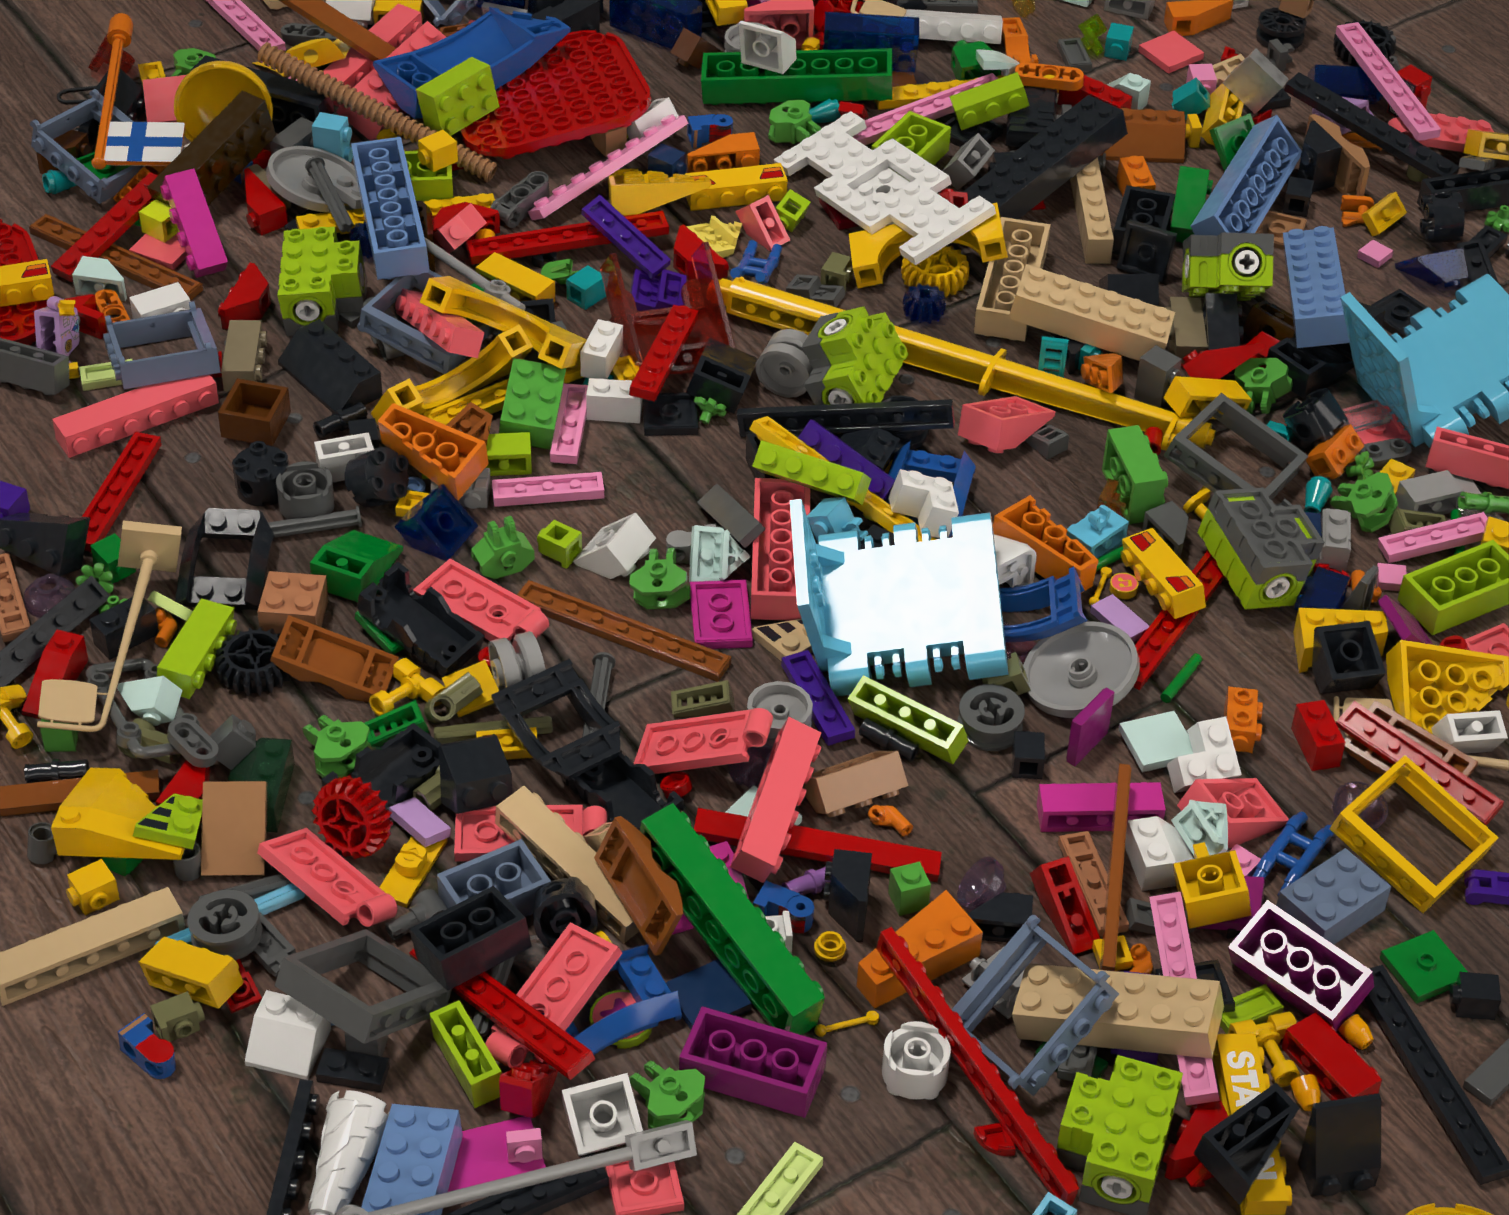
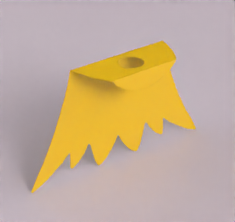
M321 38L300 43L287 50L286 53H290L291 57H297L298 61L303 60L304 64L309 63L312 68L346 58L351 47L339 39L332 42L328 38ZM253 62V63H252V64H255V65H260V66H263V67H266V68L271 69V65H270V66H265V65H264V62H263V63H260V62Z

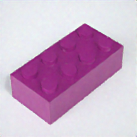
M1268 900L1228 947L1232 964L1261 984H1266L1271 991L1307 1016L1317 1012L1326 1022L1333 1026L1336 1033L1339 1027L1352 1015L1374 988L1373 971Z
M702 1006L679 1056V1070L697 1069L705 1076V1089L805 1118L826 1067L827 1042Z

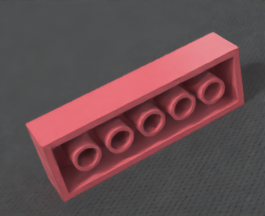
M427 21L388 57L418 50L446 38V36ZM375 68L353 87L357 89V92L362 91L364 96L369 95L371 99H377V103L383 102L384 106H390L391 110L396 109L397 113L402 112L404 115L406 114L398 106ZM344 104L339 105L336 111L338 115L348 117V123L370 141L376 140L378 133L385 129L384 125H377V121L371 122L370 118H364L363 114L358 115L357 111H351L350 107L345 108Z
M755 478L754 518L762 524L765 530L753 541L750 619L788 621L801 619L796 599L790 500L802 499L806 514L808 515L810 513V488L783 479Z

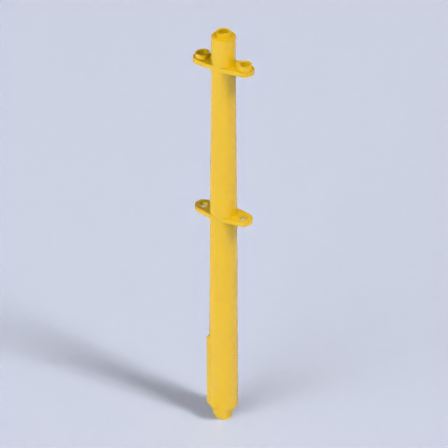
M742 276L740 278L736 277L733 281L724 278L721 280L715 279L710 290V298L714 299L715 303L725 305L726 313L782 330H798L807 335L810 334L820 316L846 311L746 280ZM895 326V331L908 352V356L903 363L979 384L978 394L985 396L992 388L1122 426L1139 425L1143 432L1149 427H1158L1163 431L1164 438L1161 450L1164 451L1168 449L1173 438L1194 419L1192 417H1179L1172 411L1114 393H1108L1089 385L1006 360L1007 350L1002 348L993 356ZM1206 422L1188 440L1199 448L1205 449L1206 445L1211 446L1216 430L1212 429V423Z

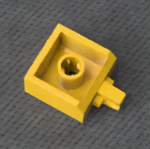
M1205 842L1193 844L1195 859L1173 863L1175 884L1178 892H1181L1189 929L1252 916L1249 890L1236 850L1209 855Z

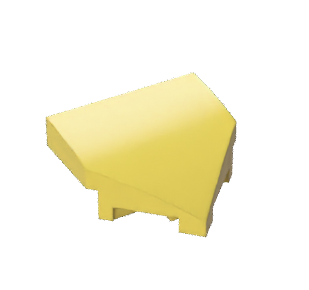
M711 215L709 224L703 223L686 227L695 232L718 255L725 258L734 254L742 223L734 221V224H725L716 216Z

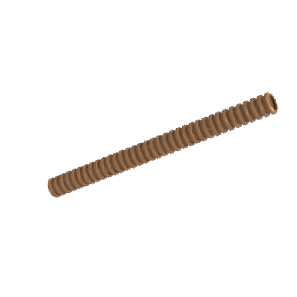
M269 42L263 44L258 52V62H264L265 66L271 65V69H277L279 73L284 72V76H291L292 80L297 79L299 84L304 83L305 87L310 86L311 90H317L318 94L324 93V97H330L332 101L337 100L339 105L344 104L345 108L350 107L351 111H357L358 115L363 114L364 118H370L371 122L377 121V125H384L385 129L390 128L392 133L397 132L398 136L403 135L404 139H410L411 143H417V146L418 140L437 132L436 130L430 131V127H424L422 123L417 124V120H410L409 116L404 117V114L402 112L397 113L396 109L391 110L390 106H384L383 102L377 103V99H371L369 95L364 96L362 91L357 92L356 88L351 89V86L348 84L344 85L343 81L338 82L337 78H331L329 74L324 75V71H318L316 67L311 68L309 63L304 64L303 60L298 61L297 57H291L290 53H285L282 49L278 50L276 46L271 47ZM462 144L457 145L458 162L454 164H457L459 168L464 167L466 172L470 170L472 175L477 174L479 179L483 177L485 182H489L496 173L497 163H491L489 158L484 159V156L481 154L478 156L476 151L470 152V148H464Z

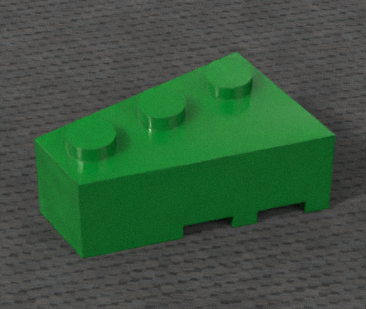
M1180 166L1170 232L1177 233L1176 242L1183 243L1189 236L1194 235L1193 229L1190 226L1207 201L1205 200L1206 194L1210 195L1212 191L1213 180H1208L1210 172L1208 169Z

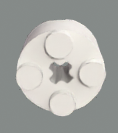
M907 1022L902 1024L900 1029L895 1032L892 1030L887 1035L884 1043L882 1076L887 1085L888 1092L892 1095L908 1099L932 1100L939 1095V1091L945 1086L948 1078L951 1047L946 1037L944 1039L938 1033L939 1029L925 1022Z

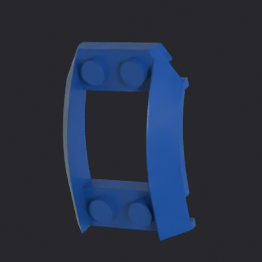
M910 442L896 451L888 475L896 480L900 469L906 471L913 470L926 476L942 477L950 482H954L953 489L959 511L957 517L963 516L972 477L976 469L975 464L965 451L962 458L958 459L950 455L941 456L922 450H910ZM905 515L919 525L918 518ZM951 530V532H950V534H949V537H951V536L953 535L952 530Z
M1074 566L1069 568L1068 575L1057 580L1054 576L1025 586L1000 588L1002 612L1031 611L1048 606L1051 609V615L1023 624L1005 625V642H1026L1051 637L1087 621L1082 612L1081 592L1085 590Z
M649 944L622 950V955L610 969V971L617 970L637 1003L606 1016L581 1033L578 1032L573 1021L565 1031L590 1049L594 1055L623 1038L658 1026L660 1021L673 1018L675 1021L681 1020L682 1013L678 990L671 992L647 953Z

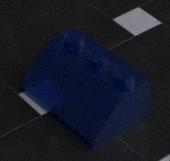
M1315 64L1308 72L1307 77L1341 97L1368 100L1369 104H1376L1377 101L1383 98V95L1361 67Z

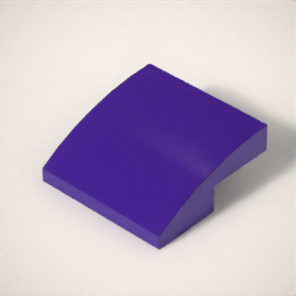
M635 269L632 277L628 308L643 312L669 313L673 305H683L687 276L662 269L660 276L657 275L651 279L644 271Z

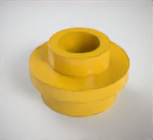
M826 931L816 939L814 952L821 960L828 962L837 961L845 955L846 943L837 932Z

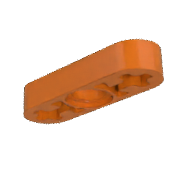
M1029 62L1020 63L1015 67V73L1018 72L1023 86L1077 91L1083 86L1084 73L1078 68ZM1054 75L1055 77L1048 79L1044 78L1043 76Z
M102 289L95 293L97 310L104 313V317L120 315L119 317L111 318L112 323L130 320L116 291Z

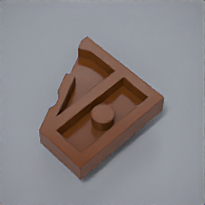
M470 402L447 426L483 440L487 446L493 415Z

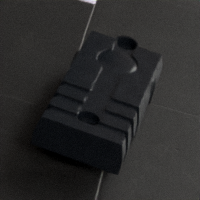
M1024 86L1030 106L1007 114L1005 146L1022 147L1055 121L1057 89Z
M399 562L384 573V577L379 580V586L373 582L359 594L357 604L359 614L410 654H415L417 659L423 664L427 663L428 668L434 672L437 671L441 678L456 672L481 649L485 635L473 629V626L468 622H464L460 616L452 613L443 596L432 587L428 588L424 595H416L410 585L409 570Z
M412 723L406 730L395 735V738L385 742L382 747L367 746L357 753L354 772H352L351 777L353 779L361 777L363 784L371 782L372 790H380L379 797L381 800L387 801L385 808L389 810V807L413 798V790L436 774L439 766V745L441 743ZM334 771L321 779L322 787L333 779L338 778V775Z
M621 750L616 758L575 778L568 780L560 776L562 781L567 786L570 785L571 790L579 794L586 804L589 803L590 806L603 807L607 811V822H612L615 817L622 816L640 831L643 819L672 803L680 812H684V800L675 791L671 792L667 802H664L657 790L655 773L645 764H633L629 757L622 754Z

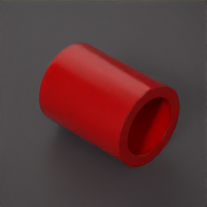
M1149 427L1145 430L1144 435H1147L1152 452L1159 455L1163 441V431L1158 427Z

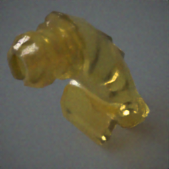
M1012 0L1013 6H1015L1021 17H1026L1029 13L1035 11L1034 0Z

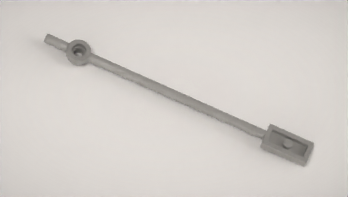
M339 176L337 179L331 180L343 202L354 209L363 208L358 184L352 181V178ZM425 238L429 253L478 285L485 293L525 311V305L510 295L511 288L504 281L492 280L490 282Z
M685 1120L625 1135L626 1147L371 1212H367L357 1205H346L340 1208L335 1215H418L629 1161L631 1170H642L696 1156L693 1125L691 1121Z

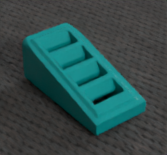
M1042 336L1038 370L1064 378L1069 340ZM1046 348H1048V349L1062 350V353H1061V352H1054V351H1046Z

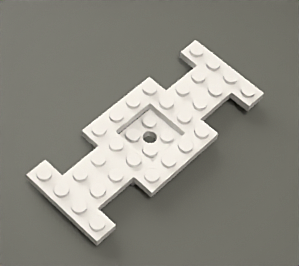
M851 111L774 159V163L782 164L784 172L788 176L809 164L828 177L814 187L816 196L870 234H874L886 225L896 224L912 235L913 238L901 245L899 250L901 255L914 265L919 264L996 214L995 206L981 196L970 200L960 208L941 197L937 193L951 185L950 176L893 138L874 150L853 138L854 135L867 127L865 120Z

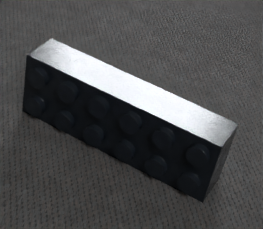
M205 55L191 71L207 62L225 60ZM247 67L263 81L269 91L273 106L272 123L275 133L279 134L301 117L314 122L320 112L334 115L333 101L330 97H324V93L318 94L317 90L313 91L310 86L305 87L304 83L299 84L296 80Z

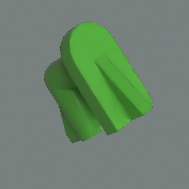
M564 259L546 263L541 270V275L564 285L566 284V279L578 271H572L573 260Z

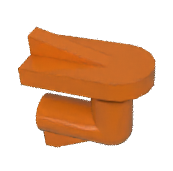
M1342 195V227H1348L1357 223L1364 224L1365 222L1361 215L1374 206L1373 198Z

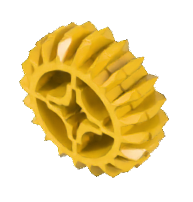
M953 246L943 247L917 265H914L906 258L902 260L901 274L904 285L909 286L910 291L916 290L917 295L926 294L927 298L929 296H935L936 298L944 296L947 298L949 294L956 295L957 291L963 290L964 285H967L970 267L966 255H962L961 250H954Z

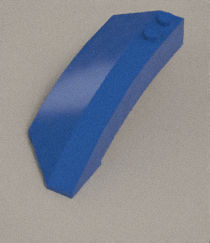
M489 7V12L456 33L418 50L373 61V67L398 106L412 118L421 119L423 117L416 93L418 87L468 58L473 57L490 65L496 90L535 64L570 32L571 27L555 17L546 16V20L532 18L530 13L513 11V14L509 15L501 12L499 8Z

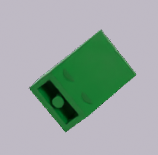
M352 530L322 546L310 562L311 574L326 575L328 593L358 602L359 594L373 582L378 585L379 580L384 577V573L390 569L402 553L403 546Z

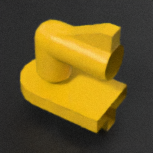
M1203 485L1199 492L1185 503L1183 510L1186 513L1195 510L1194 513L1203 520L1207 511L1204 503L1209 500L1212 491Z

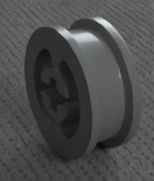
M993 684L980 685L967 691L961 698L957 722L964 726L969 745L985 751L1004 750L1013 745L1014 731H1022L1025 708L1020 697L1012 690Z
M237 890L212 892L200 898L188 913L187 923L193 946L203 947L211 952L228 955L234 960H238L250 954L262 939L263 929L259 919L258 905L251 896Z

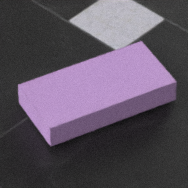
M1113 594L1091 605L1090 613L1102 623L1120 628L1129 635L1133 642L1139 640L1149 628L1146 622Z
M415 797L389 807V811L392 812L390 817L424 847L450 837L451 828Z

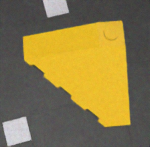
M632 168L618 169L607 177L610 204L623 216L637 215L711 187L709 177H699V180L694 181V178L690 177V175L673 174V177L668 178V175L664 174V172L647 171V174L642 175L641 171Z
M1400 640L1386 654L1387 681L1395 712L1433 734L1431 728L1446 714L1478 712L1492 700L1490 696L1497 690L1502 691L1509 685V656Z
M90 768L59 806L51 826L59 856L181 860L185 848L133 836L136 823L158 806H155L149 800L148 795L137 784H132L120 768Z

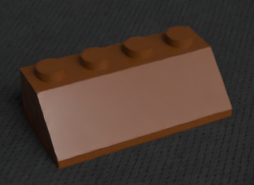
M1121 108L1124 111L1128 134L1104 152L1106 153V160L1119 161V158L1144 156L1146 162L1184 163L1186 130L1184 111Z

